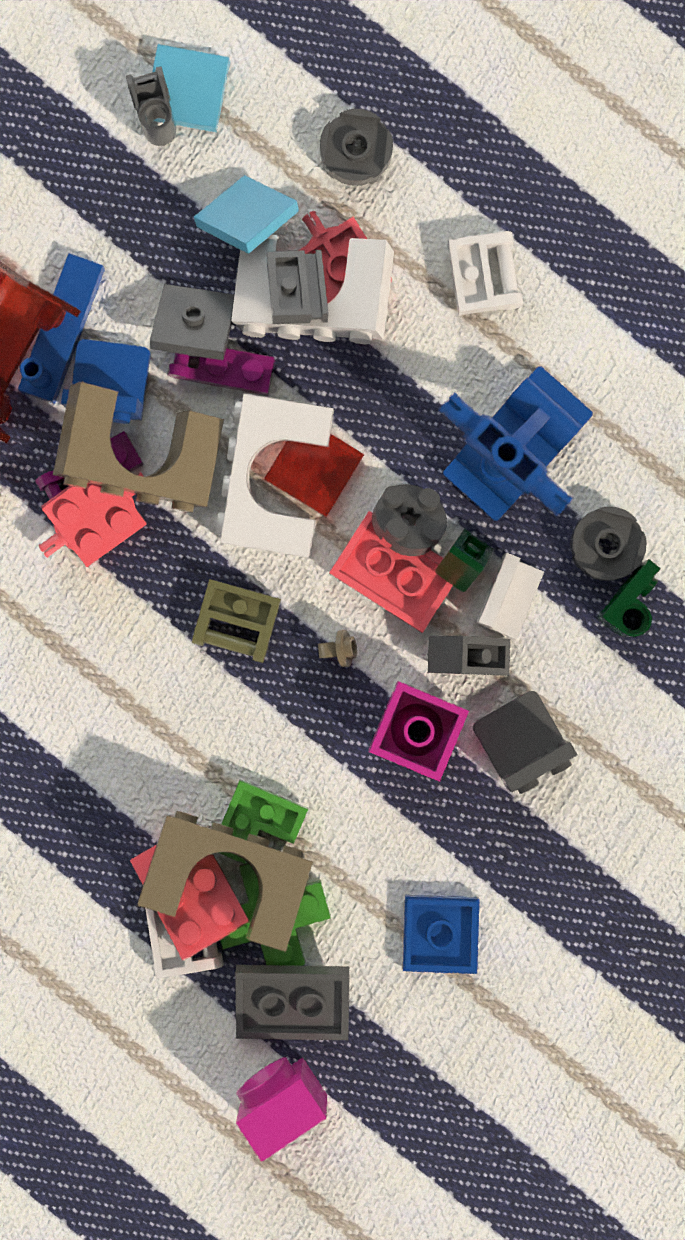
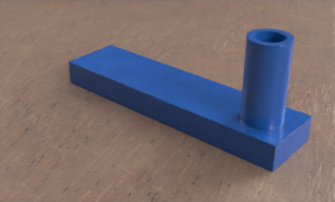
M68 253L31 355L21 363L20 372L22 379L18 387L21 393L52 404L56 403L104 275L105 268L103 265Z

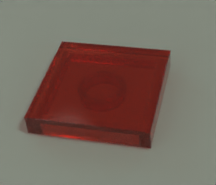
M330 434L328 447L286 441L264 477V481L327 518L364 458V454Z

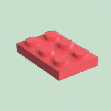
M368 511L329 574L423 633L453 586L435 573V569L443 558L431 550L420 556H405L396 553L390 549L392 545L384 537L380 540L376 535L372 525V512Z
M156 845L130 860L142 884H144ZM213 853L197 862L189 873L175 917L157 912L182 960L190 958L250 923Z

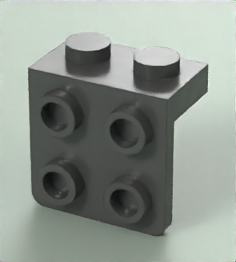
M535 691L524 693L475 721L473 724L474 733L506 789L510 792L518 790L522 794L531 790L539 784L538 777L549 771L552 775H556L572 765L570 759L578 755L571 742L563 739L540 696Z

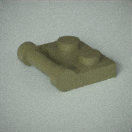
M209 579L192 644L204 646V643L252 656V661L264 663L281 599ZM211 618L260 632L258 640L253 642L209 629Z

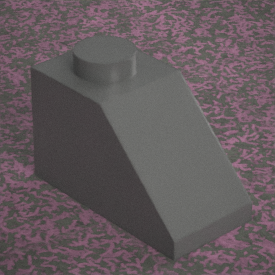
M429 636L427 654L428 673L509 676L510 639L473 636Z

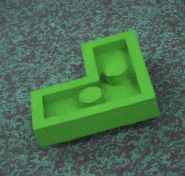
M240 779L221 825L233 828L232 836L247 840L248 834L257 836L259 830H262L294 844L308 808ZM217 852L243 864L246 863L244 859L235 854Z

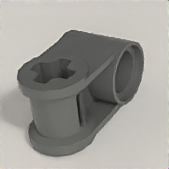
M156 67L155 72L138 77H133L131 74L126 75L135 110H137L138 118L147 140L156 146H165L171 143L175 138L177 130L169 102L171 98L162 67ZM157 118L165 119V122L160 126H150V123Z

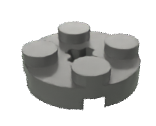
M348 109L339 113V117L333 119L331 123L329 121L326 124L320 138V156L327 175L343 184L351 186H362L379 181L390 164L393 152L392 135L389 129L387 130L386 126L380 122L381 118L365 109ZM354 140H361V146L367 148L366 151L360 152L359 155H352L351 151L346 149V145L350 146L353 145Z
M401 484L389 486L385 489L373 509L372 525L379 539L381 540L384 537L392 545L390 549L396 553L405 556H420L426 554L432 547L438 544L446 531L447 517L443 506L440 504V496L436 491L430 488L423 489L415 485ZM405 514L413 516L416 519L414 526H410L408 520L402 519L401 516H405Z
M603 507L589 512L576 524L571 535L570 549L573 555V562L584 574L596 580L613 581L625 577L639 567L644 559L647 546L645 533L636 522L637 519L624 509ZM607 534L613 536L612 542L618 544L617 550H610L608 554L602 552L603 547L599 546V539H605Z

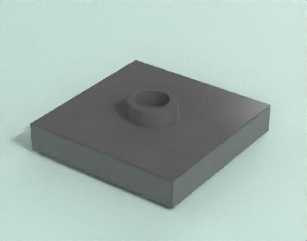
M164 284L150 337V349L224 360L232 325L231 319L235 295Z

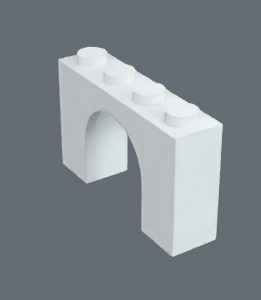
M270 235L249 254L240 250L231 321L243 331L244 335L264 337L265 333H278L279 337L290 340L300 339V335H313L314 339L324 342H334L336 337H347L351 342L358 344H370L372 339L384 340L394 251L387 240L350 238L344 283L337 296L328 303V322L322 323L321 319L311 320V323L272 324L267 252L288 251L287 245L278 235Z
M243 394L242 402L236 401L233 423L239 424L237 439H230L227 460L233 461L231 476H224L221 497L227 498L225 513L219 512L215 532L216 534H221L220 543L310 557L316 520L275 513L262 506L255 498L250 486V469L257 454L266 446L278 441H294L328 447L334 415L333 408L250 394Z

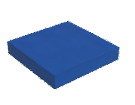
M405 894L403 971L477 974L479 897Z

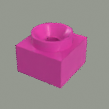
M397 681L368 750L370 753L440 782L469 711ZM416 720L424 721L428 727L426 737L419 741H414L408 736L409 725Z
M286 1057L268 1064L250 1077L236 1093L241 1101L236 1124L261 1162L327 1118V1093L303 1057L292 1065Z

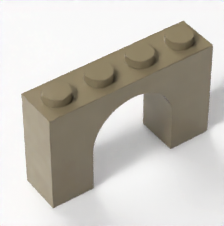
M84 382L70 385L53 475L64 477V484L72 487L87 489L88 483L101 486V493L123 497L124 491L137 494L136 501L158 505L159 499L172 502L171 509L193 513L194 507H207L224 419L190 410L178 412L176 414L169 454L165 462L157 471L143 477L126 470L118 462L112 451L110 432L118 391Z
M176 811L174 817L167 815L137 906L175 917L188 875L197 862L212 853H232L244 859L252 867L259 886L258 899L246 939L286 952L313 861L304 859L306 852L284 845L283 851L275 850L268 847L270 840L248 834L247 840L232 836L233 828L212 822L211 829L196 824L198 817L184 812Z

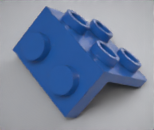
M82 339L77 344L72 384L84 382L118 391L112 422L130 424V420L142 421L151 353L148 348L143 346ZM63 389L61 404L65 408L69 389Z

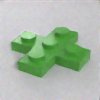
M248 863L241 864L239 869L248 901L240 904L251 922L258 899L259 886L254 870ZM321 880L306 884L286 952L261 944L266 965H305L306 961L296 928L331 918ZM250 923L222 938L223 949L250 942V940L246 939Z

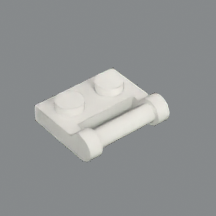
M505 231L448 240L447 246L458 315L499 309L510 310L523 306L522 293H518L512 258L511 246L514 245L512 232ZM493 248L497 250L503 294L494 295L487 249Z
M145 908L156 979L207 971L224 966L223 956L221 953H218L217 942L203 949V957L193 958L191 956L186 960H182L157 911Z

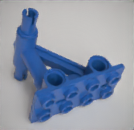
M537 367L517 387L492 418L484 413L480 416L456 392L440 407L438 411L465 433L463 438L467 443L443 471V476L493 521H498L524 493L528 495L531 492L556 517L573 500L571 495L567 494L547 476L549 472L547 466L592 417L593 412L543 367Z

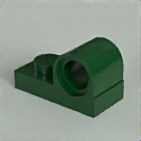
M650 559L641 562L639 567L633 571L596 619L621 637H637L646 633L651 626L652 616L647 606L638 600L637 597L639 595L642 597L647 596L655 587L658 580L654 576L661 568ZM627 610L634 611L638 617V624L633 630L626 628L622 621L623 615Z

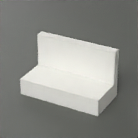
M506 553L501 558L476 624L517 640L544 571L519 562L521 558Z

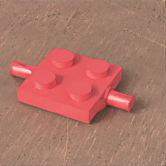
M312 211L310 212V217L306 214L302 221L306 224L313 237L306 246L298 251L305 250V254H315L316 250L322 251L328 304L337 296L344 283L350 238L367 239L354 217L338 226L325 229L316 212Z
M91 483L87 484V489L68 486L41 506L44 513L53 523L56 533L38 545L40 550L44 551V555L48 558L66 545L75 551L86 567H88L147 525L144 518L135 508L132 498L135 494L124 491L123 497L101 493V486Z

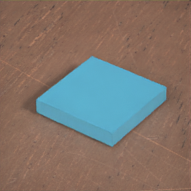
M158 44L152 72H155L156 67H162L176 125L217 133L230 67L229 57ZM157 118L153 121L164 123L165 119Z
M244 175L196 214L194 219L198 228L249 254L299 212L297 200Z

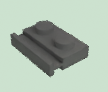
M305 250L267 252L272 324L311 323V320L321 319L322 323L328 322L329 313L322 251L316 250L315 254H305Z

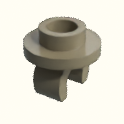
M339 630L336 634L335 642L318 644L319 658L337 657L342 667H349L352 659L357 657L356 640L353 636L350 637L347 630Z

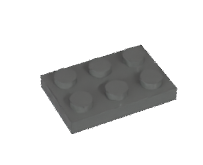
M236 965V1039L348 1040L350 966Z

